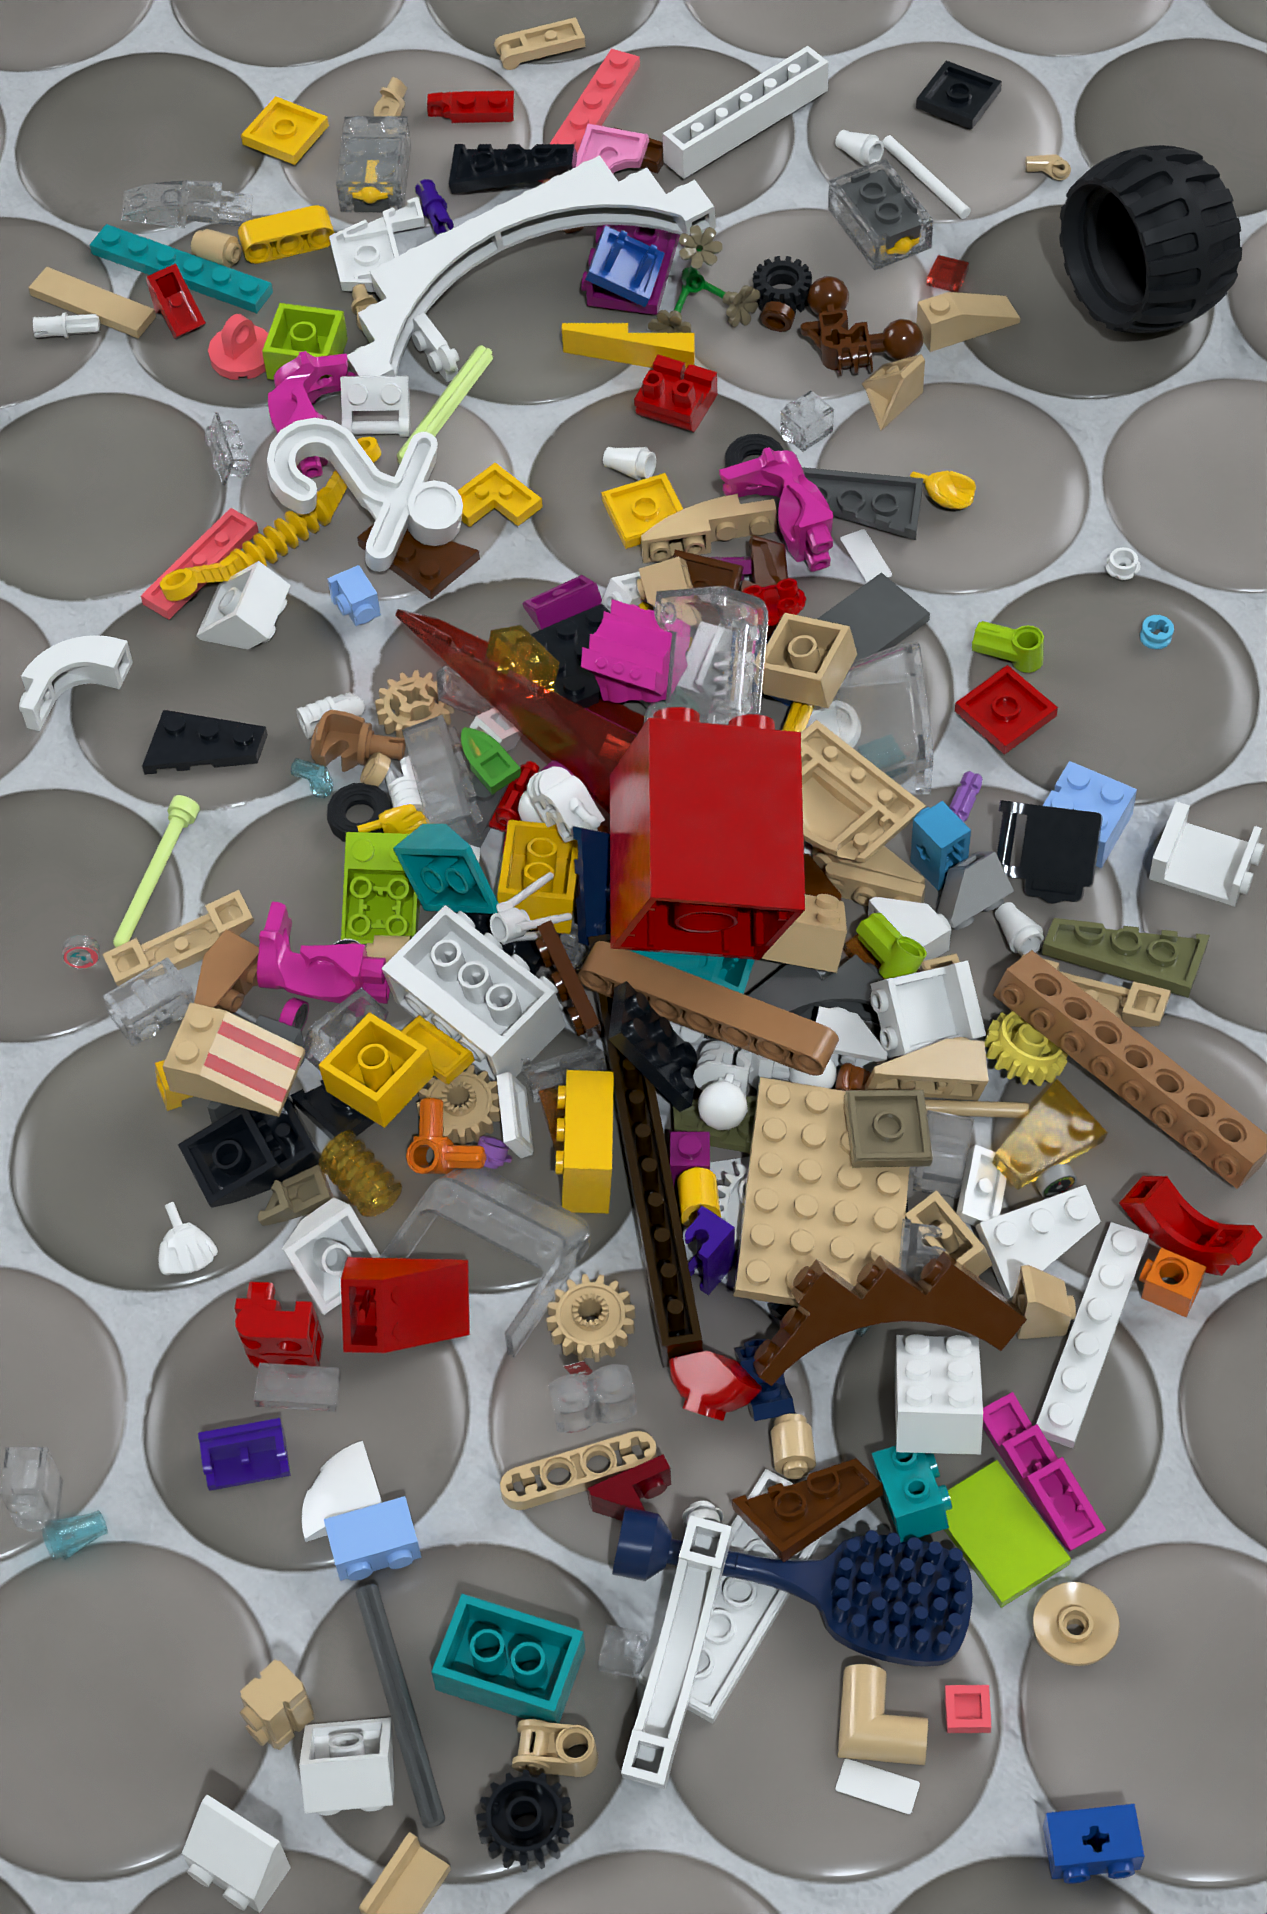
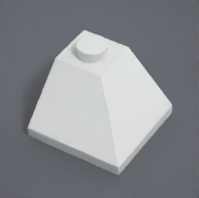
M334 1197L303 1218L282 1248L323 1315L341 1304V1276L347 1257L382 1258L350 1204Z

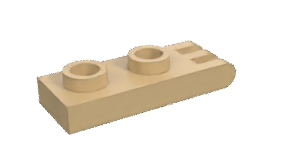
M830 862L825 867V875L840 892L842 898L856 901L861 905L869 906V900L873 897L924 903L925 884L836 862Z

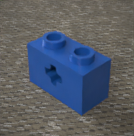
M1135 1804L1052 1812L1045 1815L1043 1831L1052 1880L1063 1878L1065 1883L1075 1884L1088 1881L1091 1878L1090 1875L1108 1874L1109 1878L1121 1879L1130 1877L1135 1874V1870L1141 1869L1145 1856ZM1094 1840L1096 1847H1101V1851L1094 1852L1091 1845H1086L1087 1841Z

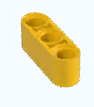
M319 205L252 219L244 222L238 229V237L247 261L254 264L324 249L330 246L329 236L335 233L327 209Z

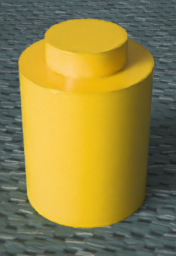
M693 1167L684 1171L677 1179L680 1215L683 1225L688 1228L697 1218V1211L701 1206H704L721 1218L715 1174L701 1167Z

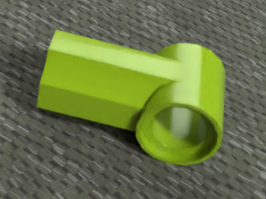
M982 621L978 623L975 629L972 651L1012 661L1013 666L1018 671L1025 673L1035 672L1041 668L1044 661V635L1035 626L1026 625L1015 630Z
M872 913L868 918L862 920L856 929L858 939L881 963L879 973L884 979L916 973L927 955L925 948L919 942L902 936L882 913Z

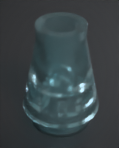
M99 1510L90 1514L50 1521V1526L42 1529L46 1548L53 1560L61 1557L66 1560L97 1538L108 1534L105 1520Z

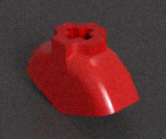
M709 1351L669 1359L672 1382L680 1396L685 1399L682 1409L724 1421L726 1412H733L748 1405L762 1390V1387L734 1359Z

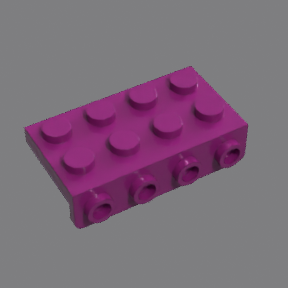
M598 225L597 227L596 245L599 241L601 232L603 231L605 225ZM606 225L619 232L621 230L628 232L627 236L649 246L651 244L658 246L657 249L665 254L646 307L585 280L587 272L584 271L581 289L586 292L587 306L657 315L680 235L647 227ZM591 248L588 262L589 267L596 248Z

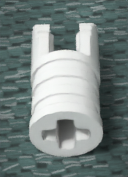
M349 692L345 695L342 694L334 698L329 696L323 700L315 701L313 704H307L305 707L297 708L296 713L306 738L309 739L312 738L315 727L325 712L338 710L359 716L365 712L366 704L357 695Z
M404 757L400 760L403 777L398 778L396 772L390 767L385 776L393 808L412 804L417 811H421L426 817L428 815V808L423 797L415 764L411 757Z

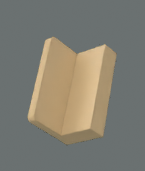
M409 1832L360 1904L359 1910L361 1914H423L451 1871L450 1865L420 1847L418 1837Z

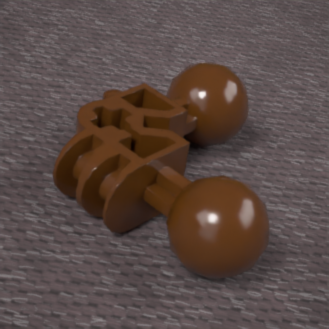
M824 276L817 279L810 286L807 300L812 311L819 315V321L802 323L800 327L801 335L808 336L814 341V344L821 350L823 365L830 370H838L839 376H842L843 370L850 369L853 375L859 374V369L862 367H867L868 371L872 373V353L885 352L887 356L898 361L916 356L921 351L924 337L919 326L911 320L898 319L890 322L883 333L869 334L867 322L855 323L848 330V315L845 309L849 302V292L845 283L836 277Z

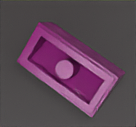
M580 575L532 597L522 604L535 625L541 630L601 604L602 598L597 584L584 575Z

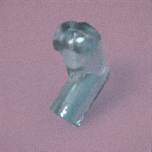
M299 758L293 761L291 775L308 780L310 790L316 797L325 798L332 793L334 783L327 767Z

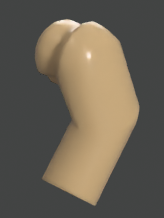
M1057 154L1026 156L1025 159L1026 172L1043 171L1054 180H1065L1071 172L1069 163Z

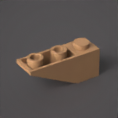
M226 929L203 956L194 1003L225 1010L232 1014L235 1013L242 1005L245 995L253 986L258 985L257 962L259 947Z

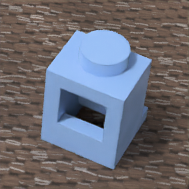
M359 565L327 578L331 601L334 605L337 604L343 616L349 615L355 626L368 623L381 615L377 592Z

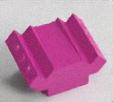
M611 599V613L604 611L602 623L594 634H590L589 649L582 647L581 668L595 676L603 701L622 703L629 700H643L645 702L670 700L688 668L685 654L690 647L691 627L669 615L663 616L653 610H644L637 605H629Z

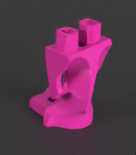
M306 351L299 352L298 357L281 366L274 375L276 388L268 393V407L272 425L277 434L280 430L298 420L310 418L327 420V417L319 414L312 404L316 403V399L321 395L341 391L340 377L355 376L353 372L347 371L348 358L346 353L314 357ZM331 375L329 378L319 379L321 376ZM319 456L307 457L300 461L297 468L303 475L309 478L323 475L322 466L328 465V460Z
M769 447L763 449L762 455L756 459L719 470V475L725 482L723 484V491L726 496L738 494L739 498L758 494L760 496L772 495L780 498L778 507L779 527L788 546V551L796 562L806 560L810 572L830 566L831 559L828 553L829 549L833 547V539L831 537L833 512L830 510L826 499L818 487L805 477L797 455L794 452L788 450L773 451Z
M271 902L265 928L260 931L257 982L260 988L285 989L293 994L343 1004L359 1015L367 1013L369 1002L388 1003L390 988L381 969L386 964V958L368 957L366 946L355 942L336 945H301L300 954L294 953L290 949L289 942L292 920L288 917L286 905L280 902Z

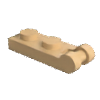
M575 17L499 36L495 40L494 46L497 53L501 55L500 60L503 67L507 70H513L522 62L585 47V36Z

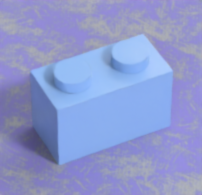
M405 1496L324 1519L340 1581L345 1579L351 1581L362 1580L369 1577L373 1571L387 1567L391 1569L403 1568L410 1565L413 1560L421 1558Z

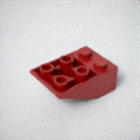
M347 1257L341 1276L343 1352L387 1353L470 1335L469 1261L456 1259Z

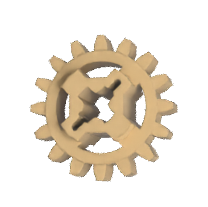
M414 670L410 678H407L402 672L400 673V681L396 682L388 679V689H379L380 699L375 700L379 725H384L386 734L396 731L397 738H404L405 735L410 736L411 743H415L417 736L422 735L428 741L430 740V732L434 731L437 734L443 733L442 724L450 725L451 723L450 714L454 713L451 689L445 688L442 678L434 682L433 674L430 672L424 678L420 677L418 670Z

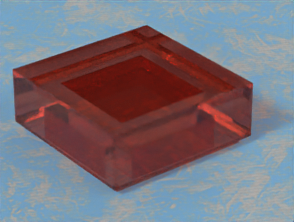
M938 255L928 275L927 285L959 293L969 270V262Z

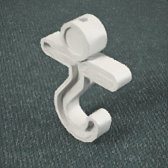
M310 418L295 421L280 430L270 444L267 457V476L271 491L282 505L298 514H309L315 509L317 504V486L312 479L303 475L298 470L297 465L303 459L311 456L324 457L332 463L360 505L366 508L375 519L365 549L366 565L373 571H385L392 565L407 528L414 539L431 546L447 544L460 531L463 511L461 495L453 486L446 482L428 481L436 463L438 448L437 439L428 432H419L412 437L395 477L380 472L350 430L331 420Z

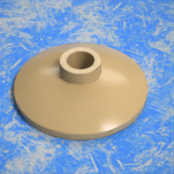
M1066 1582L1056 1585L1042 1595L1034 1610L1033 1631L1037 1642L1050 1657L1067 1665L1085 1666L1100 1661L1113 1649L1119 1635V1616L1114 1604L1106 1594L1089 1584ZM1077 1624L1082 1628L1083 1632L1079 1635H1073L1069 1633L1067 1626Z

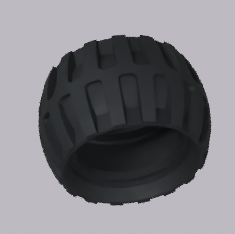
M1166 145L1132 148L1110 156L1093 166L1066 193L1067 200L1061 207L1060 212L1061 233H1059L1060 247L1063 249L1065 260L1064 267L1067 276H1070L1075 288L1074 292L1079 301L1084 303L1091 317L1096 321L1106 324V328L1128 333H1155L1182 326L1209 311L1228 293L1227 291L1235 284L1238 277V264L1242 260L1239 233L1241 232L1240 220L1236 216L1232 203L1234 200L1229 188L1226 189L1220 179L1218 170L1213 165H1209L1204 161L1201 154L1185 148Z

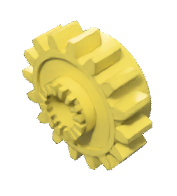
M1013 1011L1008 1015L1000 1013L997 1020L992 1021L986 1032L984 1043L985 1047L989 1048L986 1057L996 1059L997 1063L994 1068L996 1070L1006 1069L1008 1071V1079L1011 1080L1015 1075L1020 1077L1022 1085H1026L1029 1079H1032L1037 1086H1041L1044 1080L1053 1083L1056 1076H1060L1068 1062L1066 1060L1068 1054Z

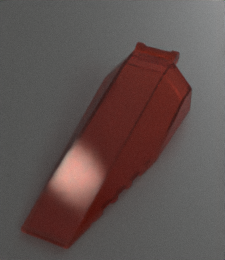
M397 609L395 616L548 758L561 763L579 778L591 797L610 814V775L648 717L620 703L603 701L602 696L599 703L584 708L541 686L519 660L514 662L500 655L501 647L439 618Z

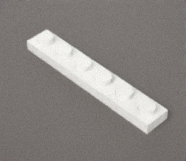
M1113 1222L1110 1223L1036 1423L1047 1440L1073 1448L1148 1243V1234Z

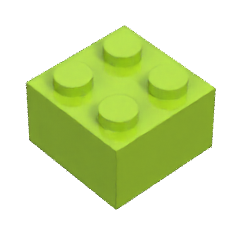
M279 303L262 350L267 379L274 380L276 371L281 366L298 357L299 352L306 351L314 357L343 354L348 340L344 311ZM324 375L319 379L329 378L331 375Z

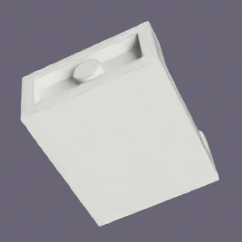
M968 961L896 978L884 979L870 984L872 989L871 1004L874 1011L878 1014L881 1027L880 1041L882 1047L888 1053V1059L906 1055L947 1038L966 1037L971 1040L986 1036Z

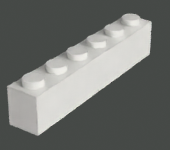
M806 46L663 133L664 163L685 179L828 91L829 62L812 48Z

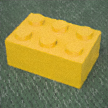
M509 820L497 892L498 903L508 901L539 878L552 872L554 874L552 880L514 907L519 910H525L530 920L571 913V920L553 924L557 933L571 934L578 880L574 859H578V841L572 840L565 843L558 833L557 824L547 827L545 823Z

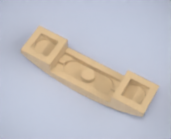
M237 890L205 905L208 914L140 945L137 938L103 953V957L117 986L153 980L202 960L205 953L226 929L239 936L254 922L240 891Z
M1044 959L1060 972L1058 962ZM1061 972L1128 1026H1160L1171 990L1134 981L1131 989Z

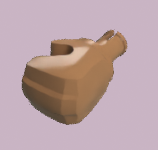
M329 710L323 714L315 727L311 739L310 752L317 766L326 767L332 760L341 756L342 772H346L357 765L365 766L368 759L377 752L390 759L400 761L405 754L406 738L375 735L372 730V724L365 722L364 718L343 711Z

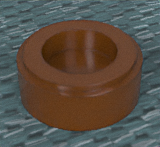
M771 301L764 305L760 319L768 329L785 332L791 329L795 313L788 305Z

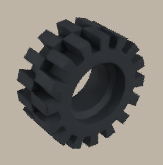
M775 256L774 262H771L768 258L764 260V266L759 264L757 271L753 273V288L760 292V298L755 301L759 305V310L762 311L766 303L777 301L791 307L795 315L796 309L800 313L804 311L805 305L809 306L807 299L810 286L812 285V274L809 271V267L806 264L801 266L802 261L799 259L791 262L790 256H786L785 261H781L780 256ZM778 284H787L792 287L788 289H777L772 286Z

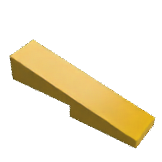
M562 323L564 353L653 368V362L657 354L685 362V368L689 364L695 365V333H629L628 323Z

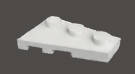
M1086 1185L983 1221L975 1227L993 1264L992 1268L1002 1293L1007 1299H1010L1014 1295L1021 1266L1030 1265L1043 1271L1098 1225L1101 1220Z

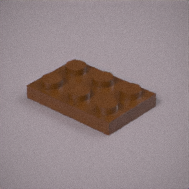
M550 920L537 926L540 938L534 941L546 968L554 966L556 970L555 973L551 974V977L562 1002L570 1000L572 1007L568 1008L567 1011L578 1036L586 1034L590 1043L604 1037L600 1022L552 921Z

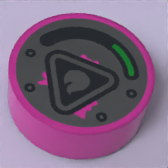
M295 997L289 999L282 1009L279 1022L302 1031L309 1013L308 1002Z

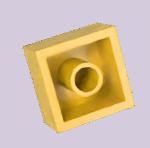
M370 1012L318 1065L328 1093L384 1128L435 1075L429 1050L426 1046Z

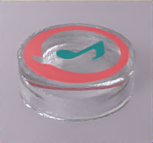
M76 935L70 937L62 945V960L67 966L74 969L92 968L100 960V945L94 938L89 936Z

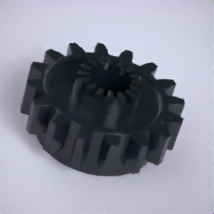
M523 1770L522 1776L515 1778L509 1772L506 1774V1781L501 1785L495 1782L490 1784L492 1792L490 1798L481 1797L480 1799L481 1808L486 1811V1813L476 1815L477 1825L485 1828L478 1833L481 1844L491 1843L488 1848L491 1859L498 1857L501 1853L503 1854L504 1868L509 1869L514 1860L520 1862L522 1872H527L529 1861L535 1860L540 1869L545 1868L544 1856L550 1854L552 1857L559 1859L561 1855L557 1845L558 1842L569 1844L571 1841L570 1833L563 1829L574 1826L573 1815L565 1813L572 1808L570 1798H559L562 1794L561 1784L557 1782L550 1786L547 1784V1775L543 1772L538 1778L530 1777L529 1770ZM527 1813L529 1815L533 1814L536 1818L531 1825L526 1827L518 1826L514 1822L518 1816L526 1815Z

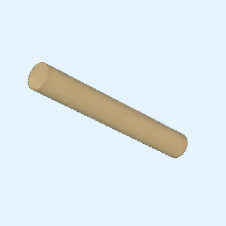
M925 1099L927 1115L1028 1118L1029 1103Z

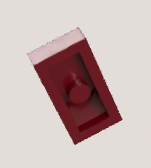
M664 1454L588 1487V1499L592 1511L623 1521L625 1507L645 1511L640 1499L643 1497L645 1499L657 1497L667 1489V1486L671 1485V1468Z

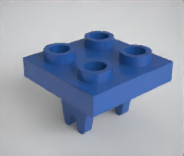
M605 225L585 280L646 307L665 253L658 250L656 245L651 244L649 246L627 236L628 232L623 230L619 232Z

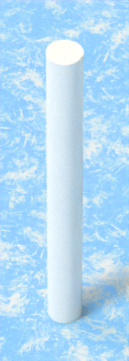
M891 135L884 138V147L961 219L969 216L971 209Z

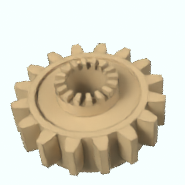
M470 1065L466 1072H462L449 1085L432 1077L427 1083V1089L422 1088L418 1092L420 1101L424 1098L442 1099L443 1137H449L453 1143L466 1145V1143L472 1141L478 1143L479 1138L485 1133L492 1134L494 1132L493 1122H500L501 1120L497 1082H489L487 1071L476 1075L474 1065ZM417 1102L418 1116H420V1102Z
M583 1274L581 1284L576 1285L574 1281L569 1279L567 1280L568 1291L564 1292L559 1289L554 1291L556 1302H549L547 1305L548 1315L550 1316L546 1318L548 1331H553L551 1333L553 1344L562 1343L565 1356L573 1353L578 1356V1361L580 1362L585 1358H593L595 1362H600V1358L603 1356H616L615 1349L618 1346L626 1347L628 1345L627 1334H634L635 1331L634 1321L632 1320L635 1318L634 1305H629L630 1294L628 1291L619 1293L618 1281L615 1280L607 1286L604 1284V1275H599L596 1282H590L587 1274ZM589 1316L598 1317V1319H594L593 1322L592 1320H589V1322H587L585 1318Z

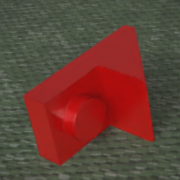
M176 263L146 277L156 314L162 313L175 339L206 324Z

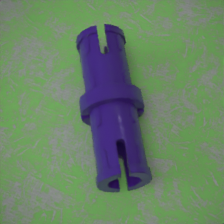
M430 179L421 180L420 183L424 190L422 191L421 186L417 183L415 192L421 200L422 212L424 216L430 219L434 232L438 235L447 232L445 223L449 230L453 229L454 224L447 212V203L438 194L434 182Z

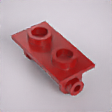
M527 761L526 764L520 766V777L509 783L489 823V827L506 832L509 820L521 821L518 813L519 800L527 790L529 779L539 772V766L536 763Z

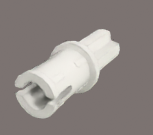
M67 312L62 313V316L33 317V331L36 332L34 336L35 338L64 336L65 339H69L70 335L100 332V319L96 314L68 316Z

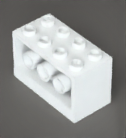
M445 905L381 969L395 1002L414 1018L420 1015L470 1050L475 1059L472 1065L480 1072L487 1071L491 1081L497 1082L496 1075L508 1071L516 1077L566 1026L562 1015L563 1006L558 1001L556 995L558 990L546 977L541 976L538 979L530 972L529 966L521 957L516 954L509 956L504 952L502 945L493 935L488 932L483 935L476 930L474 922L465 913L459 911L456 914Z

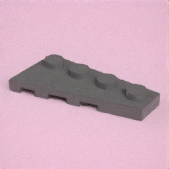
M802 467L805 477L818 487L826 499L830 510L833 512V516L916 540L923 492V478Z

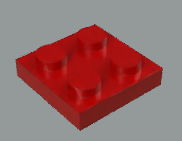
M1009 665L1003 667L955 703V712L1004 755L1054 719L1058 711V707Z

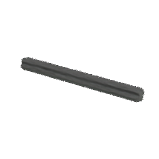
M369 1584L360 1587L356 1591L357 1599L421 1822L424 1828H432L445 1822V1815L377 1585Z

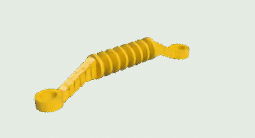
M374 437L357 439L373 463L376 462L382 454L377 439ZM334 470L326 486L317 492L316 507L309 514H298L288 510L284 514L285 521L277 518L274 521L275 529L267 525L263 529L264 536L260 533H256L253 536L254 544L250 541H245L242 544L243 551L235 548L230 552L229 556L219 563L194 566L170 572L160 582V588L165 598L169 601L184 599L196 590L198 583L228 581L231 576L258 561L266 567V561L274 564L278 561L276 553L280 556H285L288 553L287 545L295 549L299 545L298 538L301 541H306L309 538L308 531L315 534L320 529L319 524L326 526L331 522L333 512H335L338 503H340L347 489L346 483L339 473Z

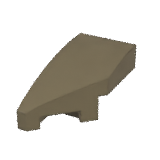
M318 1164L284 1180L282 1183L275 1180L271 1188L273 1194L265 1211L260 1210L257 1218L263 1226L276 1224L312 1213L333 1198L324 1170Z

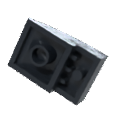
M287 1097L279 1117L239 1107L178 1144L211 1208L231 1204L269 1191L275 1180L282 1183L288 1178L325 1162L289 1097Z

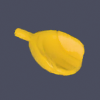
M913 471L910 475L912 478H923L928 495L942 507L961 510L970 506L974 501L976 485L966 475L954 471L935 472L929 476Z
M407 804L385 810L378 815V820L359 825L357 828L358 832H370L382 828L384 833L411 834L420 825L430 824V822L421 811L416 810L414 805Z

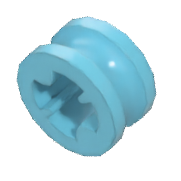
M1162 615L1147 617L1142 625L1140 641L1151 649L1167 647L1171 642L1174 632L1173 623ZM1156 629H1160L1163 631L1158 633V635L1151 633L1154 632Z

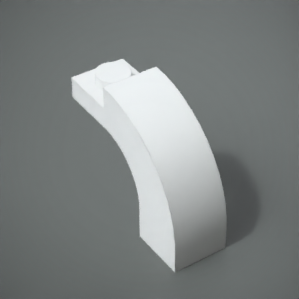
M98 635L82 636L62 641L39 654L21 675L26 692L23 693L20 699L19 710L23 715L26 727L40 731L55 701L61 694L72 687L82 684H99L120 689L133 663L127 640Z

